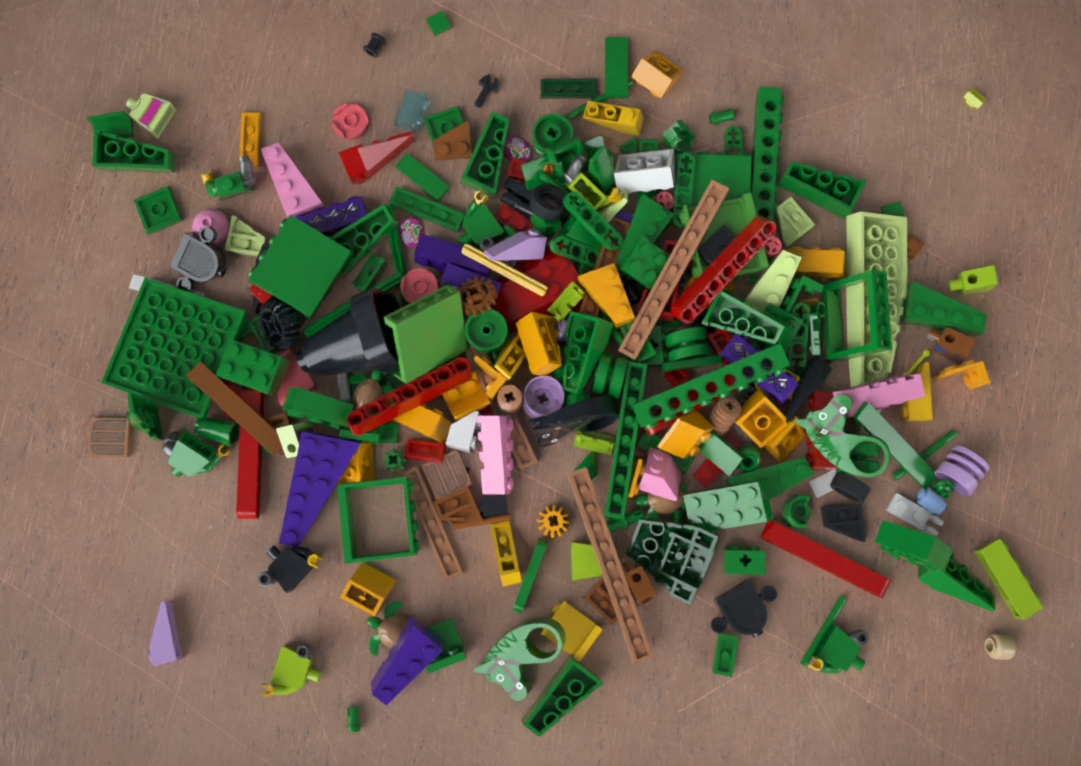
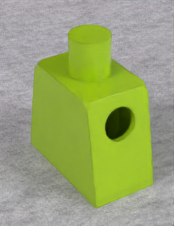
M994 265L963 271L958 275L957 279L948 280L949 290H960L961 295L988 292L998 284Z
M571 543L572 581L601 576L602 573L592 545Z

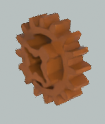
M475 276L474 280L471 281L470 278H467L468 283L461 282L462 288L456 289L460 291L462 312H466L467 316L473 313L476 317L478 312L484 315L485 309L491 310L490 305L496 304L494 299L498 298L497 290L490 279L486 281L485 277H482L479 280Z

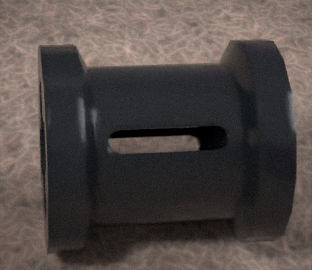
M373 32L370 41L363 47V50L368 55L377 58L379 55L378 51L382 45H385L386 40L381 35Z
M635 281L623 285L630 305L639 302L642 297L635 286Z

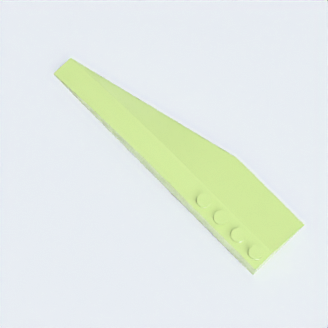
M858 212L846 216V278L870 270L887 272L892 350L848 359L851 387L888 378V373L892 371L897 346L895 339L896 334L900 331V325L898 324L900 315H903L904 307H902L903 299H906L907 217ZM867 282L846 288L848 349L871 344ZM875 408L876 411L880 414L882 409ZM855 420L857 433L870 435ZM863 441L865 443H875L872 441Z

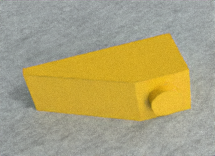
M518 334L502 349L494 366L508 379L513 376L526 356Z
M929 362L919 365L916 374H921L925 397L902 403L900 415L903 417V422H928L933 420Z
M505 521L490 525L503 587L522 583L510 522Z

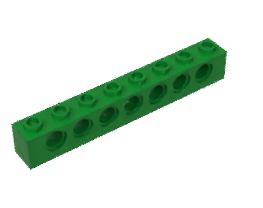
M759 86L755 104L751 160V195L756 215L759 216L758 212H763L767 219L776 224V220H773V213H776L777 202H774V197L778 193V184H775L776 177L779 176L777 159L780 158L781 148H778V142L781 141L782 130H779V124H782L783 113L780 112V108L784 104V95H781L782 88ZM766 106H771L773 111L767 110ZM768 123L772 128H766L764 124ZM763 141H768L771 146H765ZM762 159L769 160L770 164H764ZM760 177H767L769 182H763ZM759 195H766L768 200H762Z
M780 343L632 405L640 427L645 426L647 430L657 426L656 421L664 419L666 422L676 418L675 413L682 411L683 414L693 411V406L699 403L701 406L713 402L711 398L719 396L721 399L731 395L730 391L735 388L738 391L750 387L748 383L756 380V383L767 380V375L774 373L775 376L786 372L785 368L790 366V363ZM762 360L770 361L771 368L769 370H765L762 367ZM744 367L752 369V377L747 378L744 376ZM726 375L734 377L733 385L725 383L724 378ZM712 382L715 384L716 391L714 393H709L706 390L707 383ZM689 390L697 392V400L691 401L688 399L687 393ZM670 398H677L679 400L678 408L673 409L669 406ZM657 405L661 408L659 416L651 414L650 408Z
M628 361L604 518L624 520L639 424L632 405L642 401L647 364Z

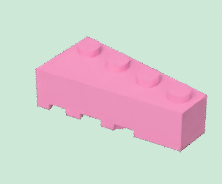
M279 142L261 149L287 217L290 215L293 217L301 214L308 215L315 209H325L319 197Z
M920 373L892 376L833 392L834 397L838 394H847L853 399V406L846 413L847 418L853 417L864 402H869L874 408L883 409L891 404L905 403L904 401L925 397Z
M476 416L477 423H481L478 440H481L483 445L479 452L481 462L484 463V467L481 468L483 494H509L513 489V479L511 478V470L513 469V459H511V451L513 450V440L511 439L513 420H511V416Z

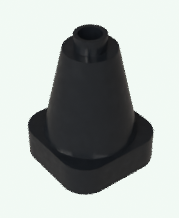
M377 288L356 294L350 298L351 309L304 340L302 350L296 354L297 362L302 371L305 373L311 372L317 377L374 369L388 373L400 371L393 328L385 324L384 317L401 307L391 293Z

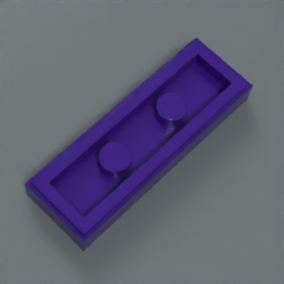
M447 263L441 281L462 288L461 282L468 283L467 278H470L472 281L475 276L479 280L484 276ZM490 279L497 290L496 294H498L502 283Z

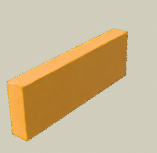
M241 112L240 157L249 155L253 162V168H259L261 113Z

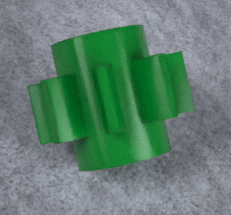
M395 448L392 449L390 454L385 452L387 457L382 460V462L388 464L385 469L389 470L392 467L394 473L397 471L396 468L404 469L402 463L407 461L401 457L404 452L401 451L397 454ZM391 457H398V464H391Z

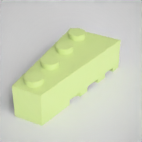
M781 249L743 299L765 310L768 303L780 307L802 257Z

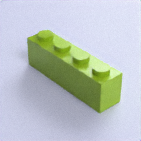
M1000 538L992 539L973 551L1014 618L1025 620L1043 609L1041 599L1029 586L1031 583L1021 573L1017 560L1011 557L1008 552V545Z

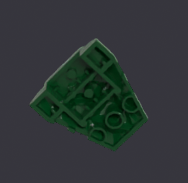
M641 518L626 554L635 563L642 566L644 571L648 570L655 577L654 580L658 584H663L669 590L668 593L672 597L691 605L699 587L704 581L717 549L720 535L701 526Z

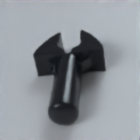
M490 74L478 81L483 89L474 103L477 108L482 106L489 92L497 93V78H495L493 84L487 86V82L491 78Z

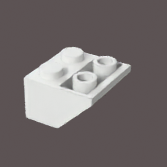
M474 411L450 426L446 445L449 448L471 453L472 449H476L478 443L476 433L481 431V423H477L476 417L480 416L479 412Z

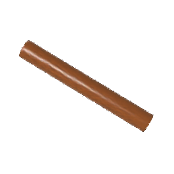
M510 513L482 517L483 522H452V527L455 530L510 521Z

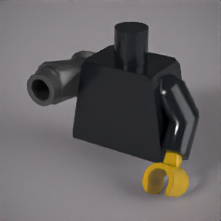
M274 545L266 553L273 562L268 566V571L259 574L258 582L262 587H268L278 582L286 593H291L314 567L318 568L316 561L318 559L323 561V558L313 553L309 548L300 546L286 547L281 552Z

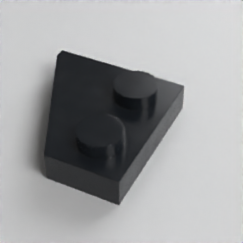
M861 504L820 508L824 528L854 540L866 542Z

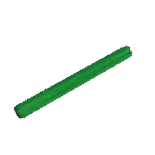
M387 205L390 207L391 211L395 216L394 207L392 205ZM396 225L388 233L395 271L396 273L401 272L404 276L407 273L398 227ZM399 284L398 286H399V291H400L402 306L404 307V306H406V305H408V304H410V303H408V302L404 299V297L402 296V294H401V289H400V285H401V284Z
M397 272L372 288L388 292L401 284L404 276L401 272ZM350 301L303 328L306 337L309 338L351 309Z

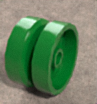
M555 113L546 114L540 117L534 124L532 143L533 149L539 157L545 156L547 154L546 149L549 147L555 148L573 141V128L569 120L562 115ZM571 150L555 155L556 159L568 155Z
M485 309L484 315L478 312L476 317L472 314L465 324V335L476 351L483 354H494L506 346L509 340V327L499 312ZM486 329L490 330L488 334H485Z
M689 328L666 335L664 337L666 347L673 349L668 353L669 362L709 357L711 355L710 346L702 343L708 338L706 328Z
M603 352L599 363L596 365L592 393L602 395L606 384H608V396L619 399L628 358L618 356L614 367H612V354Z
M863 442L857 444L853 449L852 456L855 463L867 471L879 469L880 463L878 461L868 460L867 458L880 456V445ZM839 468V469H836V472H842V473H845V474H850V473H848V472L843 471V470L840 469V468Z

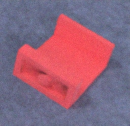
M283 349L276 354L290 361L277 394L282 407L289 387H299L312 392L318 389L308 372L305 373L300 368L293 351Z

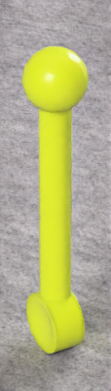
M924 350L923 355L902 375L911 374L925 357L930 356V350Z

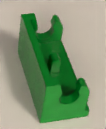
M371 252L367 262L351 283L352 287L361 292L372 288L388 265L384 258L377 257L373 252Z

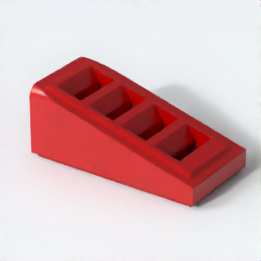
M719 329L707 336V340L717 356L725 348L720 349L719 346L724 343L728 344L731 341L727 330ZM723 336L724 339L716 343L715 340ZM721 356L722 364L724 367L731 364Z

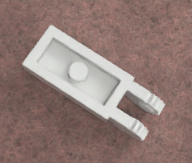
M894 493L886 508V511L933 536H937L938 531L925 525L927 520L940 526L944 523L943 520L898 493Z

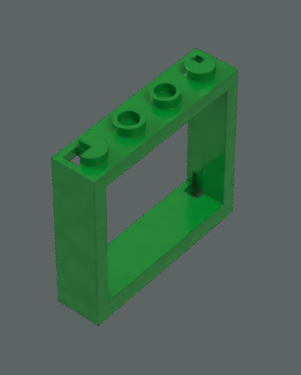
M870 270L824 284L822 290L823 303L827 308V313L824 316L827 360L844 361L892 350L887 272ZM867 282L871 344L843 350L839 290Z
M410 477L337 485L344 564L418 555L420 541L416 539L418 522L414 520L416 502L412 500L414 483L410 481ZM403 484L410 550L356 556L350 490Z

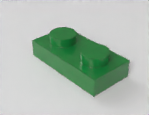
M717 633L712 667L713 674L733 677L738 642L737 636Z

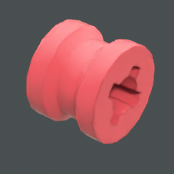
M667 191L660 192L652 198L653 201L667 210L674 204L673 196Z
M772 236L764 245L767 258H774L781 250V241L775 236Z

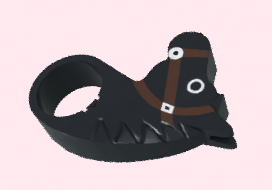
M600 396L576 402L548 415L532 418L528 421L540 447H548L557 443L559 438H562L569 432H590L605 428L617 421L619 414L611 397Z

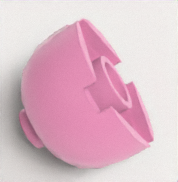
M209 208L202 210L195 216L192 229L199 236L201 228L213 227L217 232V237L212 243L221 246L227 240L231 221L223 212Z

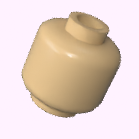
M991 634L984 644L985 651L991 658L996 660H1010L1017 651L1015 640L1008 634Z

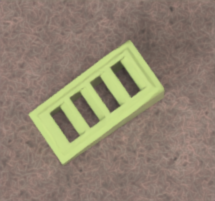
M626 189L618 193H623L618 204L612 202L605 207L596 209L607 222L628 202V192Z

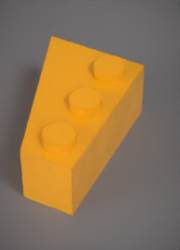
M795 246L791 247V249H786L802 257L793 277H796V275H802L809 279L811 277H822L824 281H828V278L840 280L846 278L845 251H842L840 248L822 250L819 247H812L809 250Z
M615 263L578 276V282L597 303L615 328L634 322L635 317Z
M531 312L515 324L523 345V351L529 363V369L534 375L546 376L562 365L560 346L556 345L558 331L555 330L554 324L557 320L553 316Z
M422 404L392 419L422 433L428 438L430 437L439 443L445 444L450 426L453 424L443 417V412L435 408L432 411L428 410L426 404Z

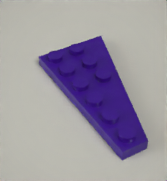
M302 430L279 544L300 545L361 444V441Z

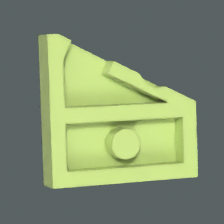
M792 197L777 207L776 215L784 247L787 249L811 230L815 224Z
M232 215L225 251L257 257L262 244H266L267 239Z

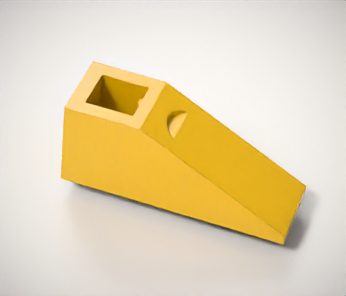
M592 101L587 102L583 119L621 133L640 136L644 123V117L640 109Z

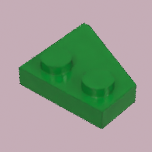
M809 313V333L811 334L809 351L815 358H823V320L818 313Z

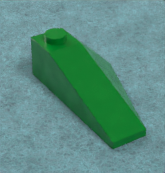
M570 311L565 328L567 347L564 348L566 365L563 370V390L581 394L609 341L613 323L601 318Z

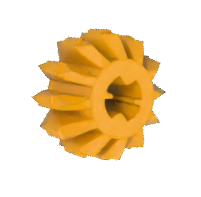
M553 505L550 512L549 507L546 506L547 514L542 511L539 512L544 519L539 518L537 522H544V525L539 526L538 529L542 530L546 527L543 535L546 536L551 531V538H554V531H557L560 537L562 536L560 528L564 531L568 530L563 524H570V521L563 520V518L569 514H560L563 511V507H560L558 512H556V505ZM553 516H556L559 524L557 526L554 525V527L550 526L549 517L553 518Z

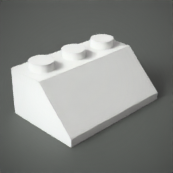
M674 149L619 155L614 170L616 187L619 189L618 193L625 189L630 194L635 191L648 192L654 189L667 190L673 188L676 179Z

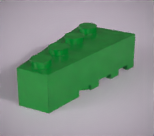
M492 111L460 184L475 191L483 190L482 194L488 195V197L493 199L497 190L509 124L508 118Z
M791 161L778 186L845 220L846 216L853 210L867 180L861 178L857 180L849 175L844 174L841 176L832 173L833 171L826 169L822 171L814 166Z
M381 205L330 237V239L351 251V257L339 274V277L345 278L399 223L389 206Z
M912 282L907 286V296L904 300L901 323L941 331L949 327L964 335L977 337L985 332L987 314L916 282Z
M722 289L714 298L701 323L773 344H784L793 327L726 289Z
M805 457L726 478L724 481L726 485H733L765 479L770 500L812 476L814 472Z

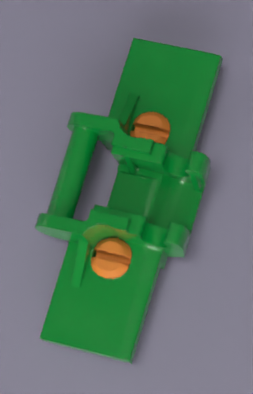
M602 135L583 142L576 137L573 141L555 148H547L545 156L521 164L527 190L546 184L538 177L542 171L562 187H565L567 182L563 174L570 167L573 158L579 154L583 155L588 160L583 169L588 168L589 160L601 146L605 147ZM571 149L573 150L572 153L569 155L563 156L558 159H556L555 155L561 154Z

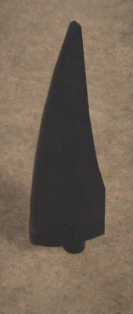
M817 358L809 359L792 394L786 423L790 422L803 402L829 376L833 370L830 367L832 364L830 360L825 359L823 362Z

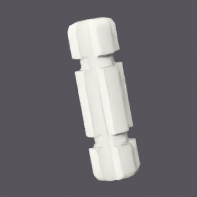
M348 373L337 374L339 398L341 401L349 403L351 395Z

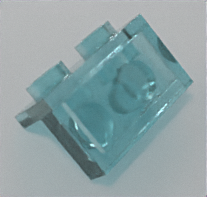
M406 90L396 115L394 126L414 133L417 127L420 128L423 120L421 116L429 105L426 93L422 92L419 95Z

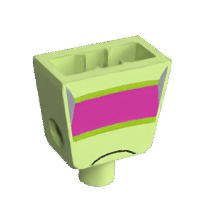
M145 93L140 96L139 100L130 97L126 103V106L132 109L130 116L157 139L176 111L170 102Z
M308 421L276 429L287 458L297 456L302 430L315 432L314 423Z

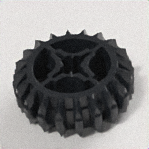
M278 298L270 299L259 307L260 312L258 316L260 319L258 321L261 324L260 328L266 336V341H269L271 346H274L275 349L286 350L294 347L300 341V320L297 319V313L294 312L293 307H290V305Z

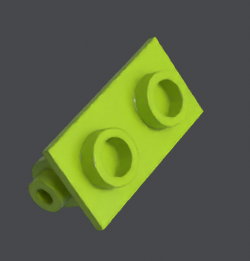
M572 281L549 307L548 311L555 315L554 318L559 322L564 320L565 316L571 311V308L581 298H584L583 295L586 291Z
M593 431L577 432L573 447L611 456L615 437Z

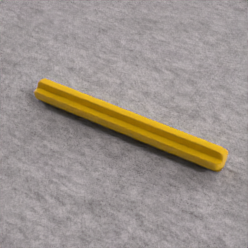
M467 243L463 246L462 254L540 296L546 294L548 289L546 285L501 261H492L484 252Z

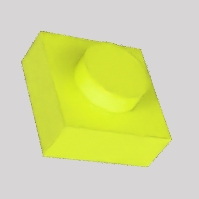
M973 87L964 96L966 103L977 109L986 101Z

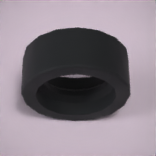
M539 185L534 189L531 196L530 208L541 219H559L566 209L563 204L566 194L555 185ZM539 198H550L557 203L558 207L546 206Z
M836 472L830 483V487L833 490L859 503H864L870 492V487L865 483L842 472Z

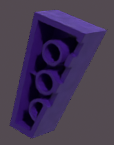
M413 615L409 619L405 630L403 629L399 635L400 638L389 651L387 659L383 661L371 681L372 695L386 706L443 651L441 639Z

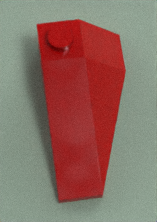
M410 131L391 136L386 142L375 140L370 146L363 147V144L338 153L352 184H362L415 140Z

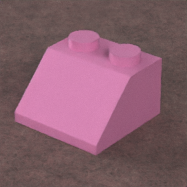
M650 448L644 462L645 468L640 479L639 490L676 501L682 473L669 453Z

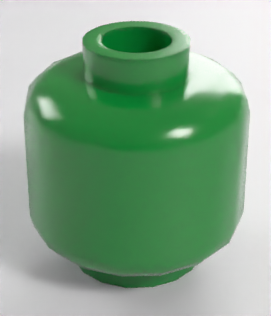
M753 444L741 445L737 451L745 458L738 468L745 472L756 470L761 463L759 449Z

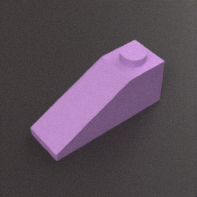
M536 229L521 231L486 249L484 254L492 261L543 259L547 237Z
M171 601L161 602L149 645L150 651L148 652L149 660L153 663V666L183 659Z

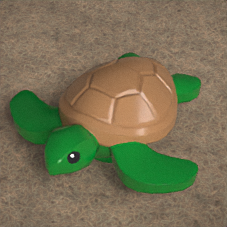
M374 370L370 379H367L363 374H357L348 379V384L358 385L352 398V404H354L352 411L395 390L390 385L380 386V382L383 380V371Z
M683 483L679 486L676 501L648 493L636 496L633 502L638 506L649 505L647 519L660 521L658 513L670 514L679 507L686 510L683 495H685L688 489V484Z
M393 601L385 607L384 620L376 616L366 619L372 629L378 630V633L372 635L369 639L368 645L372 655H378L381 642L389 648L395 646L400 638L399 635L409 622L405 618L394 616L395 612L403 605L401 601Z

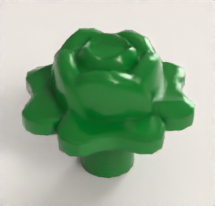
M940 479L932 484V490L943 499L949 498V493L954 492L955 484L951 483L949 479Z

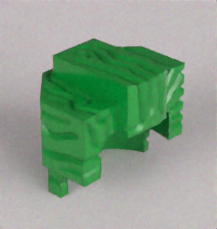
M677 120L662 134L664 136L663 142H665L668 149H674L675 154H679L680 151L689 152L693 149L691 141L696 137L683 120Z
M793 495L783 503L782 517L790 527L807 528L805 519L810 517L811 509L807 506L810 496Z

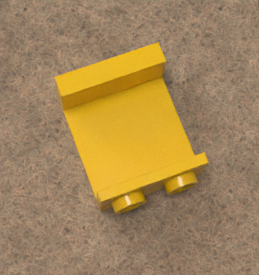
M563 600L562 603L557 602L552 609L554 614L551 618L559 622L565 631L566 641L563 650L580 662L603 629ZM540 627L542 629L541 634L558 645L555 634L547 628Z

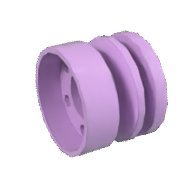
M541 375L533 378L527 383L522 394L523 409L531 418L555 412L560 409L564 402V391L561 384L550 376ZM541 396H544L545 401L543 404L539 403Z
M955 445L952 447L951 453H948L946 456L949 462H941L935 471V475L939 480L949 479L951 483L955 484L953 488L955 492L968 497L978 487L976 480H983L984 474L988 473L990 467L976 453L965 447Z

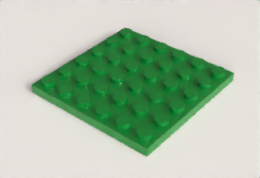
M145 277L101 383L205 420L213 400L186 375L201 362L216 376L229 339L237 341L248 312Z

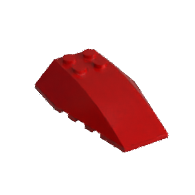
M559 242L556 243L559 248H564ZM547 246L544 250L543 259L520 260L512 267L548 287L546 294L540 296L502 275L496 280L502 283L497 294L498 298L495 299L496 304H491L490 307L504 317L509 327V333L518 332L515 323L531 312L554 317L555 315L550 313L548 309L572 281L582 289L584 287L578 282L579 275L571 259L553 253L550 246ZM582 298L571 308V312H579L583 301ZM570 312L565 316L566 320L569 318ZM488 329L485 330V334L490 332Z

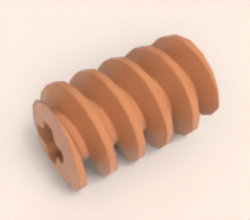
M505 385L498 391L497 400L500 410L506 414H514L519 411L522 406V393L519 388L514 385ZM510 397H513V401L511 400L509 403H507L506 399H510Z
M731 396L721 398L708 415L707 421L714 427L712 430L719 436L725 434L741 412L739 402Z

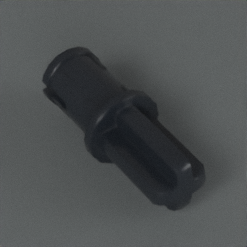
M507 192L502 195L500 200L502 203L515 209L514 211L516 212L519 211L530 218L532 217L533 211L530 205L524 202L522 198L518 199Z

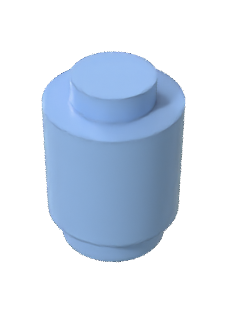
M929 487L926 489L921 488L916 494V502L931 514L939 515L946 508L947 503Z

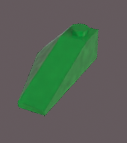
M601 146L589 160L587 179L605 196H610L612 190L617 188L614 177L616 167L615 155L604 146Z
M128 393V421L132 426L153 440L163 441L157 403Z
M953 553L944 572L936 569V572L924 568V565L918 564V579L923 584L936 591L993 612L996 610L994 594L978 578L973 579L967 571L968 568L964 564L960 566L953 559L955 556Z

